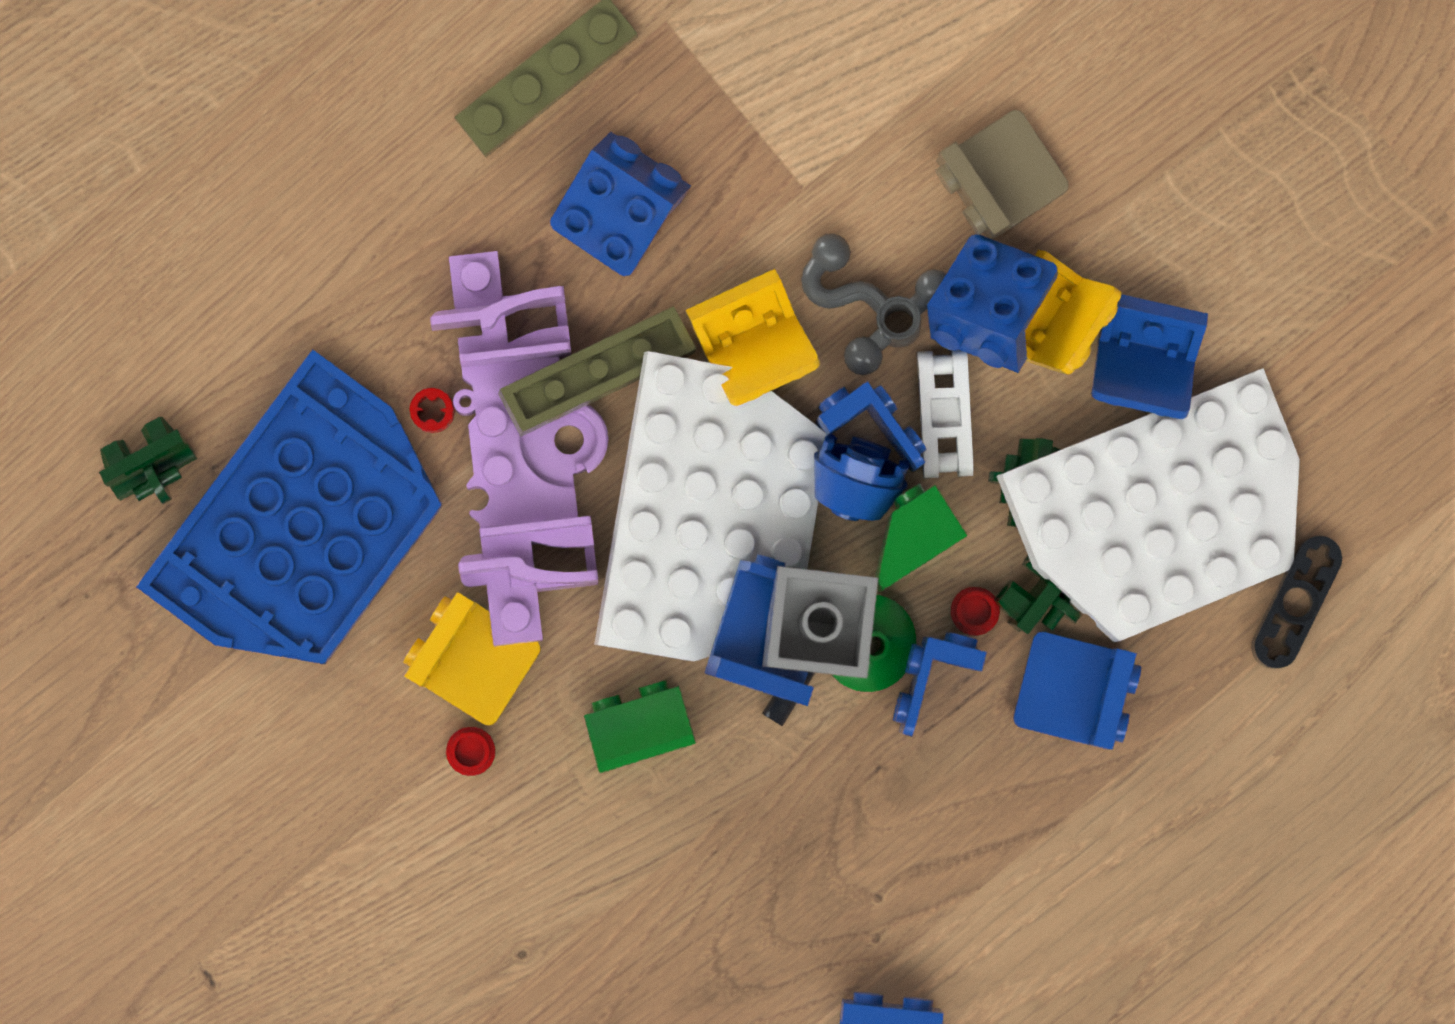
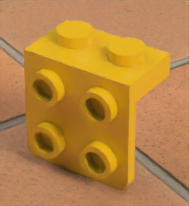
M1038 249L1035 256L1053 262L1057 266L1058 276L1025 330L1026 361L1069 375L1087 361L1091 353V344L1097 334L1116 315L1117 303L1122 293L1112 285L1082 278L1047 251Z
M775 269L686 310L708 362L732 367L722 374L729 380L721 386L730 404L733 406H739L748 401L755 400L767 392L802 378L820 366L818 355L795 316L785 288Z
M459 592L456 593L453 599L444 596L429 620L436 626L427 641L425 642L418 638L403 661L404 664L409 666L404 677L420 687L427 688L482 724L493 725L497 722L537 659L541 646L538 642L494 647L490 611Z

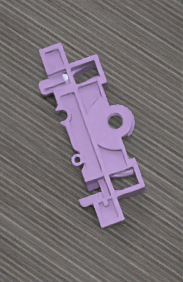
M497 251L449 256L455 309L435 312L430 317L432 331L481 325L482 335L458 338L463 381L470 385L473 391L468 389L458 391L453 398V405L456 412L462 416H470L476 413V416L468 424L474 475L466 484L468 490L482 489L489 497L488 504L484 509L479 511L471 510L469 513L470 517L480 524L482 554L462 557L458 563L461 581L466 587L487 585L494 647L543 641L537 592L598 585L591 516L578 517L573 475L584 471L590 473L601 463L608 447V431L600 414L591 406L586 405L520 437L498 392L501 388L571 355L564 286L503 296ZM556 306L557 327L534 331L508 343L506 316L520 310ZM463 398H469L471 405L469 407H462L460 401ZM564 426H574L583 435V446L574 454H564L555 446V435ZM540 544L557 548L584 547L587 571L556 572L534 568L532 545Z

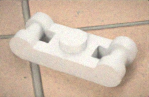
M951 350V355L933 356L932 351H917L921 438L927 449L922 453V458L925 461V464L922 465L923 477L939 478V473L957 472L958 477L973 476L967 353L961 350ZM952 374L953 388H935L934 375ZM956 438V452L938 453V439Z

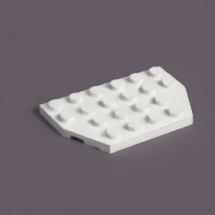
M650 351L644 352L594 645L687 661L707 658L710 656L740 560L755 563L759 554L786 563L785 567L807 570L818 507V500L814 496V453L821 450L826 436L823 430L772 391L742 405H731L721 385L729 380L722 374L732 367Z
M1264 369L1254 371L1192 396L1188 416L1184 419L1163 417L1150 413L997 475L1033 568L1044 579H1049L1071 599L1070 602L1080 612L1090 616L1096 622V626L1113 642L1122 641L1284 573L1290 569L1294 561L1300 459Z

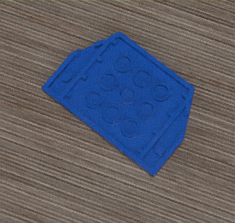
M312 349L136 587L215 646L326 664L443 505L394 409Z

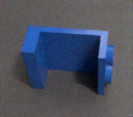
M759 554L755 563L740 560L704 673L808 706L814 688L804 684L808 672L762 667L767 620L777 567H785L786 563Z

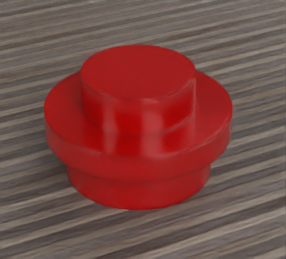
M968 587L960 591L954 597L950 608L951 619L956 628L964 634L971 636L983 635L992 630L997 624L1000 615V607L994 601L996 597L989 590L982 587Z
M477 727L459 729L450 737L446 747V756L450 766L456 772L465 776H476L484 773L492 765L496 754L492 737L486 731Z

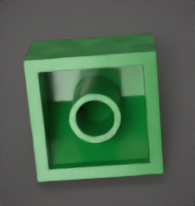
M918 484L895 499L894 505L897 510L888 517L875 578H878V592H881L968 536L936 486L924 491L921 484Z
M667 680L638 688L641 698L622 704L620 695H615L591 703L594 713L584 715L599 773L696 744L679 686L669 689Z

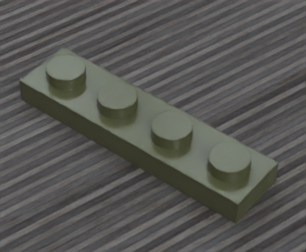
M601 0L454 118L482 154L488 157L638 38V34L611 0Z
M673 306L501 388L498 395L520 437L640 380L644 352L650 351L686 358L695 353L696 347Z

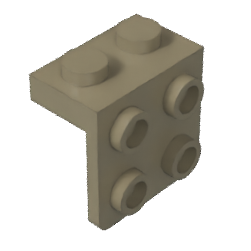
M1013 110L960 145L957 142L942 150L936 160L940 167L935 169L940 181L950 194L957 192L967 208L962 210L971 228L977 235L984 233L987 238L993 240L1062 196L1068 189L1067 179L1024 114L1018 110Z

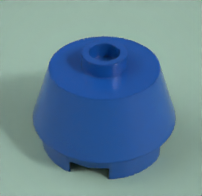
M833 434L826 435L821 450L814 453L815 498L824 506L832 509V513L843 519L859 521V519L876 521L882 519L894 504L895 499L908 486L905 477L909 463L906 460H899L898 464L888 459L891 450L877 443L852 437L850 444L845 445L836 443L838 438Z

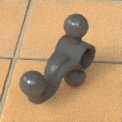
M825 234L814 243L812 258L803 269L801 278L803 291L808 299L819 307L832 309L861 300L866 302L877 313L878 329L870 337H858L850 341L844 352L845 364L849 370L859 375L871 374L881 365L882 351L888 345L896 348L907 347L918 338L921 330L920 315L927 309V304L946 273L933 269L921 274L916 281V293L910 299L901 296L888 298L881 289L872 283L863 281L848 283L831 290L826 289L821 284V276L825 271L833 272L845 267L850 259L851 251L846 239L840 235ZM901 311L910 315L913 323L909 330L904 333H894L886 327L885 321L893 312Z

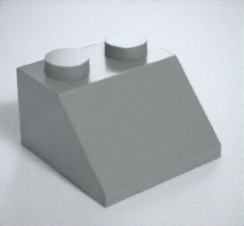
M778 566L767 620L762 667L867 678L878 578Z

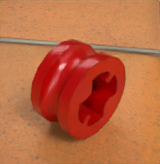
M423 389L416 393L410 403V417L414 424L424 432H442L453 422L455 415L453 402L448 394L441 389ZM427 398L433 403L439 399L445 403L446 408L440 409L445 416L438 423L431 418L423 422L419 417V413L424 412L420 405Z

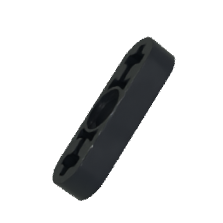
M1315 536L1304 540L1296 549L1294 561L1290 569L1285 572L1252 639V654L1260 665L1266 668L1278 669L1290 665L1296 659L1342 564L1341 549L1332 539L1325 536ZM1320 546L1326 548L1325 557L1331 562L1329 567L1322 566L1316 570L1312 580L1321 582V586L1317 590L1309 582L1295 580L1293 577L1296 571L1302 576L1307 575L1312 565V560L1306 557L1307 551H1315ZM1290 589H1302L1310 598L1309 610L1301 617L1291 616L1284 609L1283 599ZM1276 614L1283 622L1299 625L1300 629L1297 635L1292 630L1286 631L1282 639V645L1288 648L1285 656L1275 655L1270 660L1266 657L1269 649L1262 644L1265 637L1275 638L1282 626L1272 623Z

